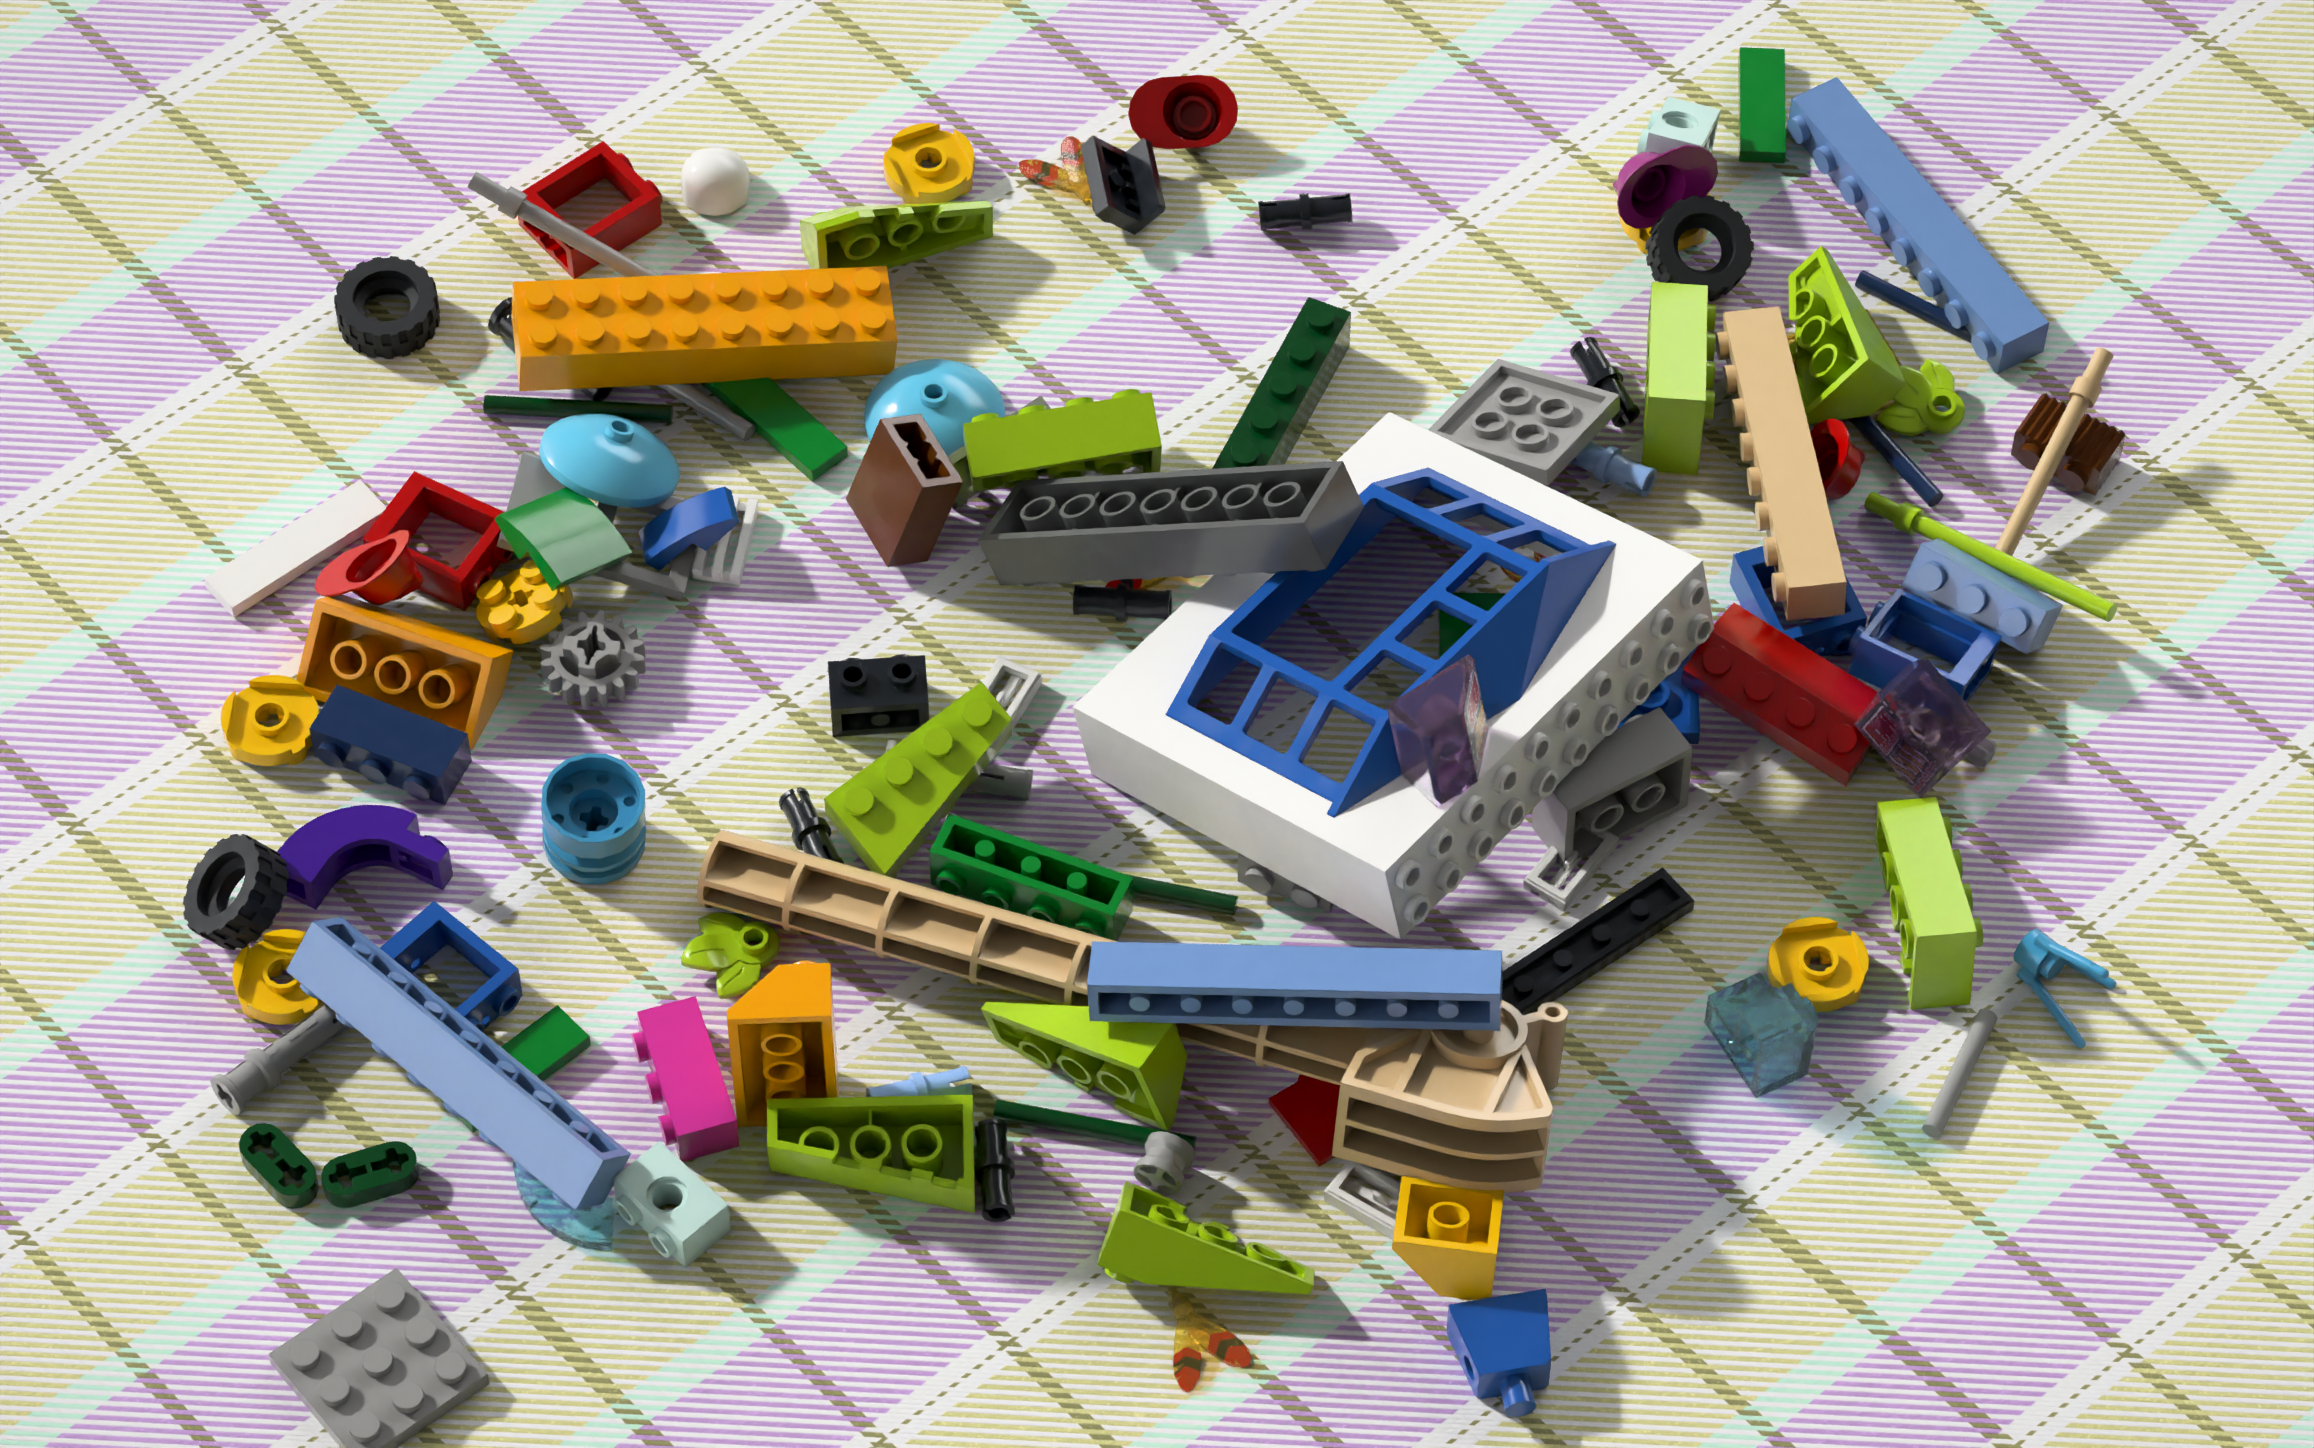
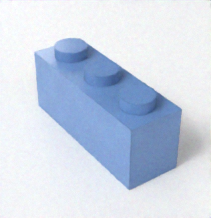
M1939 538L1920 545L1901 585L1902 588L1928 602L2001 635V641L2025 654L2043 648L2063 607V604Z

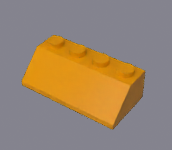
M341 594L320 598L315 601L296 680L303 684L304 691L309 693L311 697L313 695L316 700L325 703L336 685H340L468 733L470 750H473L502 698L514 651Z
M799 961L794 964L777 965L727 1010V1027L738 1127L767 1126V1099L839 1097L830 963H816L813 961Z

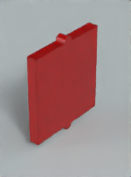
M1300 1074L1296 1083L1270 1097L1268 1104L1320 1167L1335 1158V1156H1332L1340 1085Z

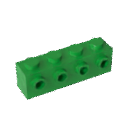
M950 813L929 851L931 885L937 886L948 894L962 895L987 905L1118 941L1133 911V877Z

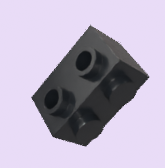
M899 654L888 658H847L842 661H828L833 737L914 732L929 721L925 655L909 656Z

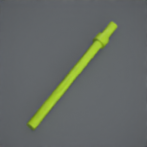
M1871 492L1866 498L1864 504L1866 510L1892 521L1894 528L1911 536L1918 533L1931 540L1939 538L2006 575L2107 622H2110L2116 614V604L1925 516V511L1908 502L1901 505L1875 492Z

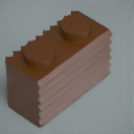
M2047 393L2039 397L2014 435L2011 455L2016 457L2024 467L2030 470H2035L2067 407L2064 402H2058L2055 397L2050 398ZM2084 414L2053 476L2059 478L2061 483L2070 490H2083L2096 496L2098 490L2101 489L2102 484L2105 483L2107 477L2110 476L2111 471L2114 470L2121 458L2125 433L2123 430L2117 431L2114 426L2109 427L2106 422L2100 423L2097 418H2091L2089 414Z

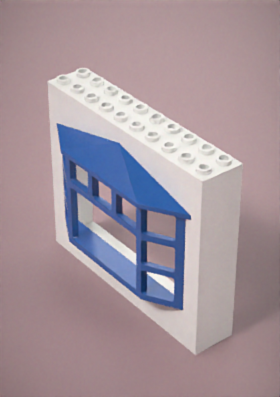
M1388 412L1337 460L1344 462L1364 508L1326 569L1315 572L1301 570L1281 571L1273 574L1261 572L1241 573L1232 576H1225L1223 574L1213 575L1073 706V711L1092 775L1401 940L1415 925L1422 923L1429 911L1448 893L1454 891L1461 880L1480 861L1485 860L1491 854L1493 848L1512 829L1519 827L1525 816L1543 798L1550 796L1556 786L1575 767L1580 766L1588 754L1606 736L1611 735L1617 729L1619 723L1637 705L1644 703L1656 686L1668 675L1674 673L1681 662L1699 644L1704 643L1714 630V623L1702 559ZM1417 496H1420L1439 506L1426 509L1412 501ZM1396 516L1468 550L1332 681H1326L1259 647L1266 638ZM1468 519L1495 533L1482 536L1456 523ZM1524 546L1547 558H1543L1538 563L1512 550ZM1487 560L1523 577L1489 611H1485L1452 594ZM1436 609L1472 625L1438 660H1434L1401 643ZM1387 657L1419 673L1421 676L1386 710H1383L1349 692ZM1243 660L1261 669L1231 724L1227 725L1194 708ZM1474 662L1488 725L1478 778L1464 716ZM1278 678L1317 697L1289 750L1284 754L1247 735L1250 726ZM1334 707L1373 726L1346 779L1342 783H1338L1303 765V760Z

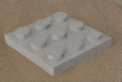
M1497 359L1428 430L1548 486L1620 411V396L1616 393Z
M395 1268L268 1354L274 1369L340 1448H397L489 1385L487 1372L398 1268Z

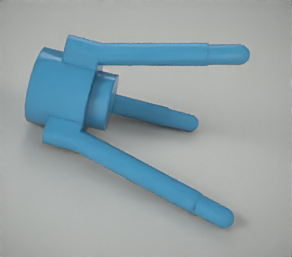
M2035 928L2025 935L2014 952V961L2022 966L2017 973V977L2032 988L2078 1048H2084L2086 1041L2040 982L2039 978L2053 979L2066 964L2110 989L2116 987V981L2108 977L2109 971L2058 944L2041 930Z

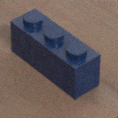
M336 685L309 728L314 756L318 757L323 763L331 767H344L355 771L376 784L387 783L405 790L412 797L422 801L429 799L445 805L472 762L468 733L340 685Z

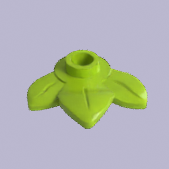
M1929 358L1923 363L1920 371L1908 366H1899L1906 385L1893 398L1894 402L1884 409L1877 418V422L1884 428L1901 435L1914 436L1925 430L1935 434H1946L1956 429L1962 423L1965 405L1961 397L1954 392L1955 379L1950 370L1942 363ZM1934 406H1944L1949 410L1941 412L1936 410Z
M727 912L711 913L698 919L699 928L703 935L697 936L689 942L682 954L681 964L693 969L717 972L716 987L719 998H732L750 990L758 983L761 969L767 967L778 954L779 938L776 931L768 924L762 922L746 923L735 914ZM750 941H761L760 944L754 946L747 944Z

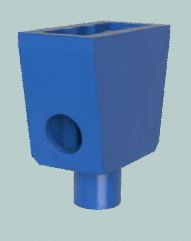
M1546 1289L1449 1304L1447 1335L1474 1395L1480 1399L1501 1396L1505 1413L1511 1417H1520L1533 1412L1536 1409L1533 1391L1549 1386L1551 1369Z

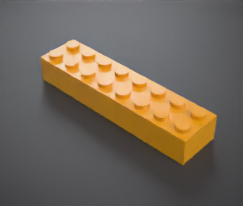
M887 266L513 282L511 317L519 391L713 383L768 377L771 380L887 375L894 370L898 339Z

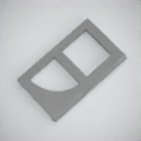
M526 451L520 454V463L506 512L566 487L549 473L542 463L540 455ZM671 495L667 500L656 505L628 508L659 516L687 499ZM598 502L597 507L613 524L618 506ZM501 531L497 547L513 551ZM692 543L672 560L668 576L623 562L592 575L682 600L697 545Z

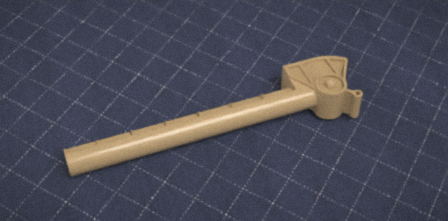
M726 830L718 832L712 840L704 857L698 880L697 898L699 905L702 907H719L782 925L785 931L795 933L799 930L876 952V955L883 959L897 958L970 979L971 984L977 986L988 984L1057 1005L1089 1006L1087 981L1092 941L1118 942ZM1502 1000L1500 1031L1174 1023L1179 1030L1178 1035L1183 1041L1253 1060L1260 1067L1266 1068L1270 1065L1340 1085L1332 1156L1405 1177L1421 1178L1467 1189L1504 1190V1193L1539 1189L1542 1184L1553 1114V1106L1546 1091L1552 1090L1558 1085L1568 1018L1567 1009L1559 1003L1546 1002L1538 1007L1537 1012L1522 1015L1514 1006Z

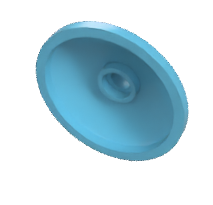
M947 359L919 360L894 369L875 385L865 405V430L870 442L880 419L921 414L946 455L949 456L965 445L963 423H969L973 417L985 413H997L999 417H1005V406L998 388L979 370L964 363Z
M585 413L558 420L545 430L539 446L542 463L556 480L586 498L609 505L647 507L659 504L667 500L674 493L680 477L679 465L670 449L661 439L639 424L615 415Z

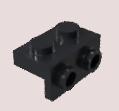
M1092 136L1081 145L1085 174L1088 178L1092 208L1095 216L1106 223H1111L1135 235L1165 211L1166 206L1152 142L1143 138L1126 152L1095 136Z

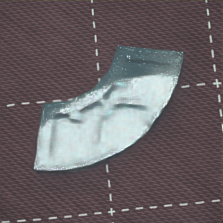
M513 1159L516 1186L520 1198L531 1216L544 1229L557 1238L575 1246L597 1251H612L614 1225L613 1198L607 1197L603 1204L578 1210L568 1208L560 1204L553 1197V1191L540 1180L521 1172L516 1166L517 1161Z

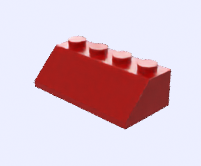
M1733 603L1716 621L1714 630L1704 643L1699 644L1682 671V685L1698 693L1706 700L1847 787L1873 747L1871 742L1855 726L1876 697L1892 715L1899 708L1897 703L1736 603Z

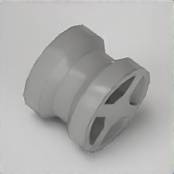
M1162 1131L1153 1132L1145 1143L1146 1155L1136 1162L1134 1176L1143 1186L1152 1191L1167 1195L1177 1194L1184 1183L1182 1173L1185 1169L1192 1166L1195 1159V1151L1186 1140L1177 1135Z

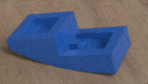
M724 486L696 495L666 510L642 527L638 533L645 563L660 571L692 543L705 551L712 547L739 523L732 491Z

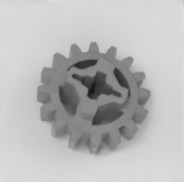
M599 610L595 619H588L586 613L580 611L578 622L576 623L563 618L561 621L562 631L552 630L547 634L548 644L541 645L540 647L543 679H548L549 691L556 693L562 690L563 702L566 704L573 701L575 697L581 698V705L584 709L588 708L591 700L598 699L602 708L608 706V697L612 695L621 701L625 700V686L637 689L639 687L638 674L646 672L644 641L638 639L637 628L634 625L624 628L623 616L617 615L611 621H606L604 610Z

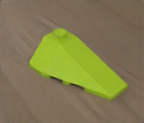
M990 201L841 207L828 212H819L811 217L800 220L801 248L811 269L887 266V269L993 237V207Z
M1821 245L1788 276L1789 319L1795 323V341L1789 344L1792 358L1796 360V376L1808 424L1820 423L1823 420L1833 418L1841 420L1873 415L1886 402L1892 400L1898 391L1906 385L1892 351L1829 251Z
M986 1002L981 1008L996 1041L1045 1069L1051 1068L1054 1063L1059 1065L1068 1076L1074 1079V1085L1089 1093L1095 1086L1116 1098L1114 1108L1129 1117L1169 1131L1173 1126L1188 1056L1178 1035L1179 1030L1174 1023L1090 1021L1089 1006Z
M1125 1181L1101 1246L1097 1263L1098 1266L1105 1268V1273L1111 1278L1123 1283H1133L1136 1280L1152 1285L1310 1295L1314 1286L1315 1270L1261 1243L1249 1242L1247 1247L1237 1243L1238 1238L1229 1232V1227L1217 1221H1213L1211 1224H1199L1185 1215L1188 1210L1187 1206Z

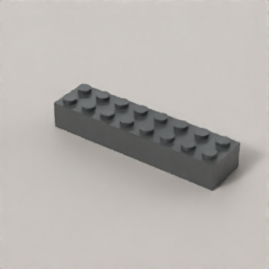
M1343 461L1020 480L1005 499L978 539V542L1000 585L1022 584L1030 586L1038 583L1062 582L1070 584L1079 581L1101 580L1110 582L1119 579L1142 578L1150 580L1160 577L1180 576L1191 578L1200 575L1220 574L1232 576L1241 573L1261 572L1273 574L1281 571L1301 570L1315 572L1328 567L1364 506Z

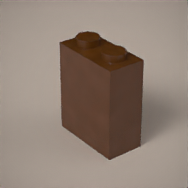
M921 414L880 419L847 494L846 501L887 567L926 562L938 540L963 484V480Z

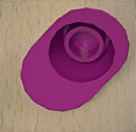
M1684 145L1663 154L1641 152L1632 156L1623 165L1618 179L1613 183L1614 190L1618 194L1617 207L1619 216L1625 224L1635 229L1652 227L1662 214L1678 200L1682 199L1683 201L1689 196L1694 195L1705 197L1710 192L1718 175L1717 161L1710 151L1695 145Z

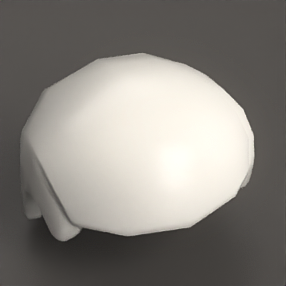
M718 146L704 148L692 153L690 158L685 160L681 173V188L683 201L688 207L700 214L719 216L733 213L746 204L749 198V169L747 163L736 151Z

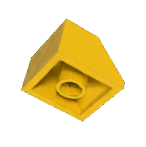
M1402 1176L1392 1250L1439 1296L1458 1298L1465 1301L1491 1298L1504 1190L1467 1189L1421 1178Z

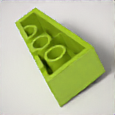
M1652 282L1647 333L1642 465L1652 467L1657 472L1698 475L1704 419L1713 420L1715 391H1706L1713 390L1715 362L1708 361H1714L1716 333H1714L1716 305L1707 304L1708 285Z
M1127 389L1116 392L1112 395V399L1093 401L1091 397H1080L1067 401L1064 407L1046 409L1044 405H1032L1020 409L1017 415L999 417L997 413H985L973 417L969 423H963V437L973 491L1014 488L1020 480L1039 479L1038 476L1048 475V479L1082 477L1088 471H1095L1098 474H1102V476L1119 475L1131 467L1142 466L1143 473L1160 472L1162 444L1152 392L1140 394V390Z
M981 681L824 798L826 816L871 872L896 878L902 866L910 857L915 855L924 844L925 838L942 818L946 817L965 789L977 779L1012 736V718Z
M1936 797L1878 802L1875 842L1886 892H1890L1891 918L1894 931L1900 930L1902 948L1900 961L1903 974L1911 973L1910 990H1908L1910 1008L1914 1010L1970 1005L1975 947H1982L1983 928L1980 917H1972L1971 914L1973 910L1971 886L1969 883H1962L1961 881L1963 867L1959 849L1952 850L1951 848L1952 826L1949 816L1942 817Z
M973 1095L767 1099L769 1171L975 1213Z

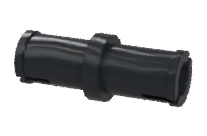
M1308 193L1299 194V199L1258 201L1261 231L1302 226V230H1312L1311 225L1353 222L1350 193L1320 197H1309Z
M1584 338L1588 346L1587 350L1578 341L1571 348L1570 355L1577 362L1588 380L1586 385L1619 394L1620 411L1611 421L1615 427H1624L1626 424L1621 416L1625 414L1629 423H1632L1639 416L1640 409L1634 404L1623 386L1624 377L1618 367L1610 365L1600 349L1596 338Z
M1119 583L1117 588L1086 587L1081 585H1075L1074 615L1116 617L1117 622H1127L1128 617L1166 620L1172 613V590L1130 589L1129 584Z
M797 787L800 801H798L793 789L785 792L779 799V807L784 812L793 829L791 835L795 846L799 850L804 851V853L844 864L830 838L831 828L824 818L819 817L810 800L808 791L805 788Z
M985 1119L978 1122V1126L974 1127L978 1151V1161L974 1165L975 1179L981 1184L982 1217L989 1222H1004L1011 1219V1215L1015 1214L1011 1190V1180L1015 1176L1014 1161L1008 1157L1007 1124L1000 1119Z

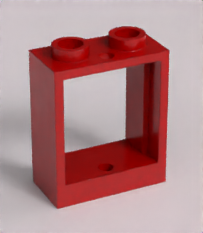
M604 141L521 191L528 195L526 200L565 221L554 209L606 178L630 203L583 232L618 252L662 225L660 204L663 202L657 186L650 180L644 181L634 171L629 159L623 153L617 154ZM518 217L519 226L573 279L580 277L600 264L598 261Z
M414 471L363 537V544L383 539L399 530H407L411 535V539L430 512L483 535L457 570L407 548L415 559L417 569L423 577V583L417 590L466 611L477 596L479 587L491 580L492 574L501 562L506 563L509 561L514 553L513 551L497 547L501 529L494 519L499 514L504 513V511Z

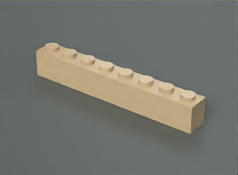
M1780 307L1724 312L1723 331L1716 332V352L1718 360L1726 359L1727 365L1723 366L1725 391L1727 394L1734 393L1735 399L1731 400L1734 427H1742L1743 433L1739 434L1742 462L1750 461L1751 465L1750 468H1747L1750 496H1758L1759 502L1755 503L1757 529L1767 533V537L1763 539V551L1766 566H1774L1776 572L1772 573L1771 576L1774 601L1783 602L1787 621L1844 615L1847 581Z

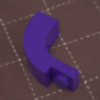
M359 805L328 812L295 831L277 851L281 854L280 857L285 859L287 863L285 867L289 871L286 896L317 910L330 890L341 878L365 867L384 866L394 868L441 890H444L453 877L449 848L433 836L420 835L417 814L391 806Z

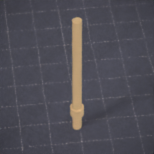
M2101 347L2096 348L2083 376L2076 377L2068 393L2070 401L1995 547L1996 549L2013 556L2087 408L2094 407L2102 391L2099 384L2114 357L2109 350Z

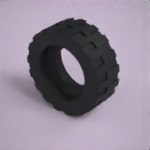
M1698 195L1689 196L1686 200L1682 201L1680 199L1675 202L1652 226L1649 232L1651 236L1646 241L1645 249L1648 250L1646 261L1647 265L1651 267L1653 272L1651 275L1655 281L1708 285V300L1712 302L1718 300L1721 295L1724 294L1725 296L1744 277L1745 271L1750 267L1753 259L1751 252L1754 250V242L1750 238L1751 230L1749 225L1744 223L1742 220L1743 216L1738 210L1734 211L1730 204L1724 200L1720 202L1712 196L1698 197ZM1692 228H1702L1711 232L1717 238L1721 247V257L1715 267L1699 271L1690 268L1682 261L1678 252V241L1685 231Z
M390 256V258L375 257L371 261H363L357 264L356 268L348 270L344 274V279L338 282L336 287L337 295H334L339 332H342V338L346 344L352 345L353 350L359 354L362 352L367 354V357L375 359L376 357H384V359H394L393 357L397 356L405 357L411 355V352L423 348L429 339L432 340L436 334L435 329L439 327L440 308L433 277L428 276V271L423 266L419 267L414 261L399 259L397 256ZM384 294L403 295L410 302L408 314L399 319L386 322L369 319L364 312L367 301Z
M233 834L227 839L223 838L218 841L217 845L212 849L210 848L204 854L201 862L197 863L194 873L186 886L187 892L183 899V905L185 906L183 915L184 919L188 921L187 926L189 929L228 950L243 949L252 941H257L261 934L272 925L273 919L281 910L283 898L286 896L289 871L286 870L285 866L287 863L285 859L280 857L281 854L245 834L241 836ZM245 876L237 897L227 908L232 891Z

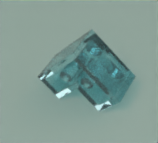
M1761 972L1708 995L1704 1023L1755 1098L1808 1075L1811 1054L1814 1050L1813 1043L1816 1026L1818 1025V1015L1810 1000L1805 997L1801 998L1791 983L1781 988L1770 987Z

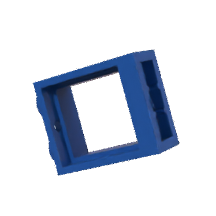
M1763 546L1733 554L1729 583L1741 607L1819 656L1824 657L1834 653H1848L1850 641L1860 625L1866 628L1867 616L1846 577L1844 615H1836L1784 630L1764 589L1772 587L1771 576L1772 573L1776 572L1774 566H1766Z
M1897 588L1886 603L1879 601L1876 604L1867 627L1865 628L1860 625L1855 631L1848 647V652L1854 654L1848 674L1954 722L1991 673L2002 636ZM1892 636H1895L1956 666L1949 674L1887 645V642Z
M433 901L383 944L380 949L413 974L446 944L450 945L490 978L455 1009L479 1030L484 1032V1029L499 1016H506L512 1012L523 996L519 969L437 902Z

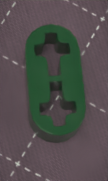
M255 1124L241 1135L239 1150L242 1163L247 1171L279 1204L287 1208L296 1209L310 1204L316 1198L319 1186L313 1164L280 1129L271 1124ZM259 1144L264 1148L271 1146L275 1159L271 1160L262 1151L255 1153L254 1147ZM286 1171L296 1181L303 1179L304 1185L299 1188L293 1184L286 1186L283 1173Z
M399 1141L386 1142L341 1155L330 1160L323 1168L321 1180L324 1195L328 1202L340 1208L355 1207L393 1196L413 1187L419 1177V1167L413 1148ZM398 1161L402 1172L392 1174L388 1163ZM348 1175L352 1181V1186L343 1188L339 1182V1177Z

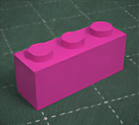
M696 996L638 1011L639 1032L631 1034L638 1062L648 1061L651 1070L650 1074L645 1075L652 1104L661 1102L665 1115L658 1116L665 1145L675 1144L679 1159L682 1162L739 1147L737 1119Z

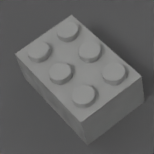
M1660 707L1645 715L1639 714L1631 717L1611 735L1606 736L1588 754L1585 761L1580 766L1575 767L1556 786L1550 796L1543 798L1533 808L1532 828L1548 849L1551 846L1556 848L1558 851L1557 860L1562 866H1565V861L1573 856V851H1578L1577 859L1581 857L1583 859L1593 854L1604 841V839L1582 827L1574 834L1575 817L1577 814L1580 815L1592 832L1600 833L1607 830L1619 837V840L1651 825L1688 805L1693 747Z

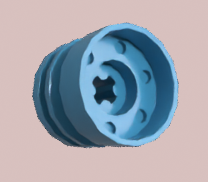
M585 753L566 759L554 768L542 787L541 800L543 848L549 863L563 877L581 884L602 885L621 879L633 870L640 861L645 851L646 840L645 789L639 774L625 761L608 754Z

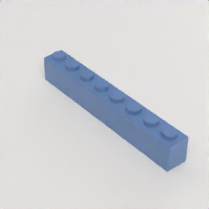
M1835 77L1793 97L1789 120L1787 121L1788 131L1792 139L1797 144H1802L1813 157L1819 171L1823 174H1828L1839 187L1844 200L1848 204L1854 205L1863 215L1871 232L1881 236L1892 249L1896 261L1901 266H1906L1918 280L1924 294L1928 297H1933L1939 306L1944 309L1951 325L1956 329L1963 326L1967 328L1972 337V347L1977 356L1982 360H1986L1999 374L2044 352L2049 327L2048 320L1844 84Z
M337 917L312 921L286 970L301 983L300 987L307 995L322 1000L336 1012V1018L342 1024L357 1029L372 1042V1048L377 1053L393 1059L408 1071L407 1076L412 1082L431 1090L444 1101L443 1105L450 1113L457 1117L465 1118L480 1131V1137L486 1143L496 1148H501L517 1161L516 1166L521 1172L540 1180L552 1190L553 1197L560 1204L578 1210L605 1202L614 1186L613 1178L623 1170L631 1155L630 1152L344 918Z
M1092 941L1087 981L1090 1021L1500 1031L1502 950Z

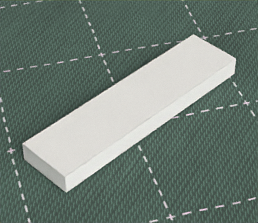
M358 480L205 577L206 588L235 618L365 535L386 509V506L361 480Z

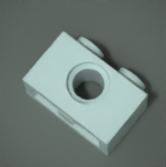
M1668 96L1660 112L1653 110L1648 128H1643L1637 147V154L1641 152L1663 154L1684 145L1700 146L1712 152L1721 109Z
M660 1141L613 1178L616 1195L614 1205L620 1216L632 1226L638 1223L648 1233L652 1245L661 1255L666 1258L672 1255L685 1268L731 1231L729 1205ZM668 1204L678 1206L672 1210L659 1209L660 1207Z

